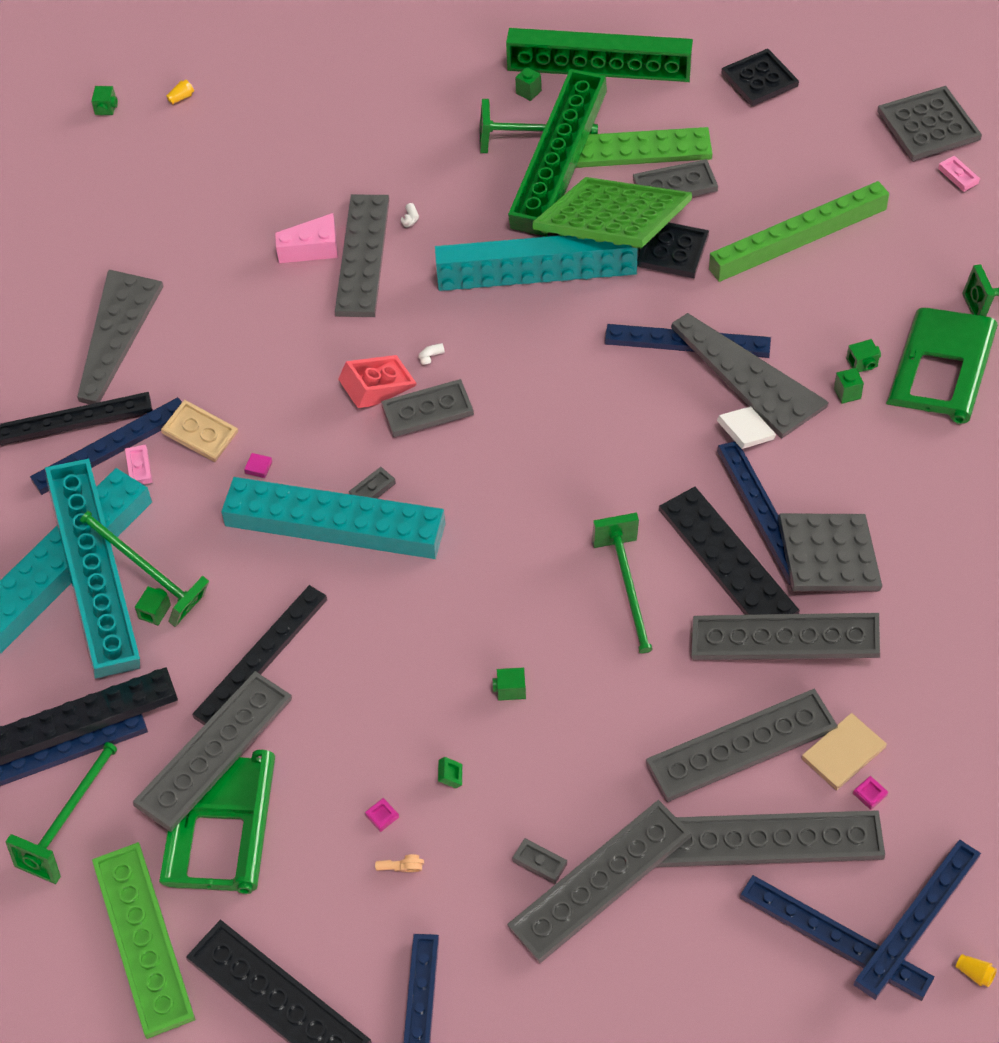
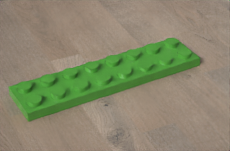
M709 128L589 134L576 168L710 160L713 153Z
M139 842L92 859L146 1039L195 1021V1015Z

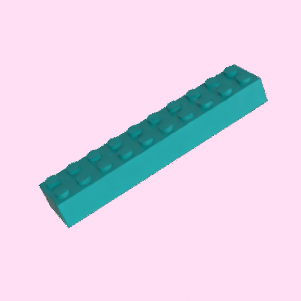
M570 235L435 246L439 291L637 274L638 248L625 244L615 245L613 242H596L594 239L588 238L578 239L576 236Z
M85 459L45 467L46 481L94 678L97 679L140 669V656L111 543L87 523L83 524L80 521L81 517L87 511H90L92 517L106 527L90 460Z
M115 468L96 486L106 527L117 537L152 503L148 487L118 468ZM57 525L0 580V653L71 584Z
M233 477L221 511L226 527L436 559L446 524L444 509L239 477Z

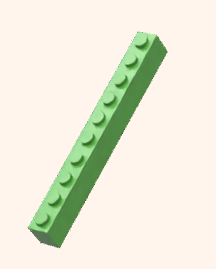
M879 181L711 252L709 270L718 282H721L887 210L890 193Z

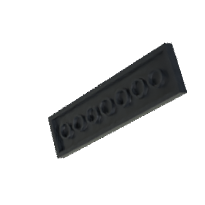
M696 486L659 505L661 514L744 615L799 614V608Z
M167 667L154 670L151 673L132 678L129 681L110 686L104 690L90 693L82 698L65 702L57 707L43 710L35 715L0 726V765L178 701Z
M221 919L186 956L188 962L288 1043H372L369 1037Z

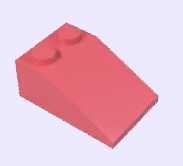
M397 355L346 361L338 378L357 408L378 405L381 401L407 391L417 384Z

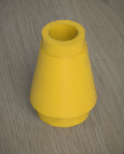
M181 80L166 97L173 105L192 96L194 89L188 80Z
M961 954L956 964L957 969L979 986L989 987L997 973V969L992 966V963Z

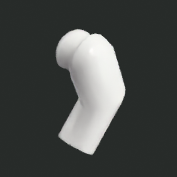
M409 203L405 207L408 215L405 214V218H401V223L407 228L412 227L419 219L415 205Z
M443 343L427 346L418 355L420 363L422 365L430 364V356L445 353Z

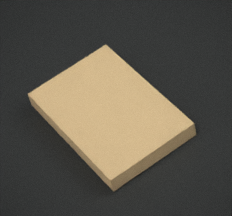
M184 399L163 426L161 433L216 462L238 433V428Z
M851 713L838 724L837 729L827 733L802 755V760L837 791L886 748L887 743Z

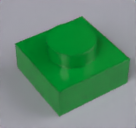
M447 757L439 759L438 782L453 788L462 786L463 764Z

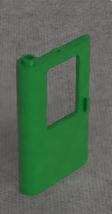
M919 308L916 310L886 404L948 414L957 424L969 422L998 327L996 320L987 316L932 308ZM923 355L963 361L952 400L945 401L910 394Z

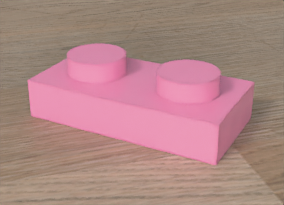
M955 156L939 163L938 169L963 192L979 184L980 178Z
M146 444L126 448L129 476L141 484L153 483Z

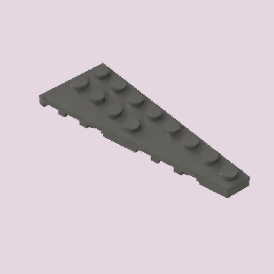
M109 269L77 398L79 402L93 404L102 400L164 287L162 281Z
M689 313L672 322L671 328L749 407L751 406L781 439L828 407L829 402Z

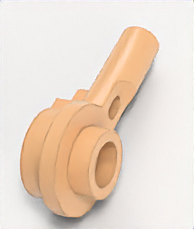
M416 854L405 855V859L400 861L382 860L375 862L376 871L394 869L396 872L422 871V865H424V860L419 859V855Z

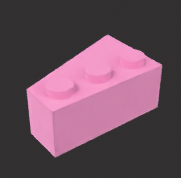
M333 213L275 233L279 263L338 258Z

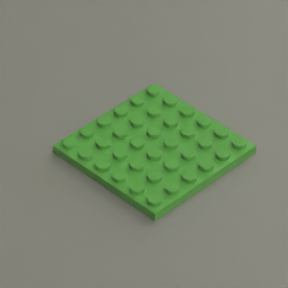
M585 177L533 221V230L641 248L692 200V192Z

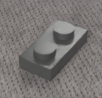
M379 467L352 488L349 494L377 499L395 485L396 481L386 470Z
M524 838L512 857L514 863L556 884L567 866L566 859Z

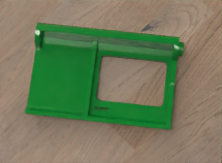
M256 750L252 752V758L239 757L172 832L168 831L159 879L162 885L173 888L238 891L242 894H250L257 889L275 763V754L273 752ZM198 818L240 819L243 821L236 875L233 879L194 878L187 875L195 825Z

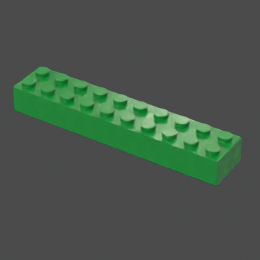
M509 28L506 40L507 71L521 72L528 67L538 73L567 75L570 69L613 78L690 82L693 39Z
M574 69L569 70L508 213L510 229L545 237L548 236L549 233L533 230V221L565 195L606 95L607 84L605 75Z

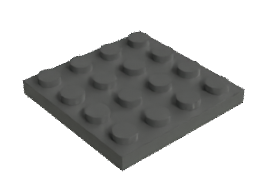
M947 86L878 106L877 112L912 161L980 141L982 137L981 132Z
M779 514L778 522L792 591L881 590L882 582L866 514Z

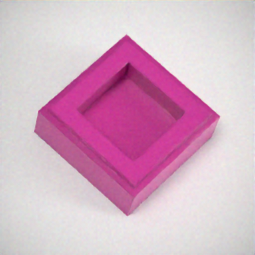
M251 453L244 469L245 474L265 478L272 464V457Z
M869 776L853 791V795L872 810L888 795V791L872 776Z
M384 798L365 812V816L380 832L399 818V814Z

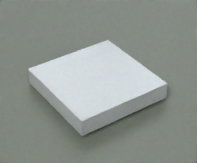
M751 406L719 415L717 419L718 423L741 449L774 440L776 436L774 431Z

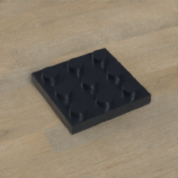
M768 48L727 65L721 70V74L751 106L799 86V80Z
M668 222L648 243L641 247L637 259V267L695 278L709 237V230Z

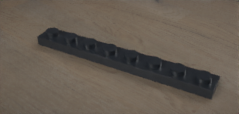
M149 392L1 423L0 446L147 414L153 411Z
M308 585L192 714L194 719L205 725L255 671L261 675L327 601V595Z

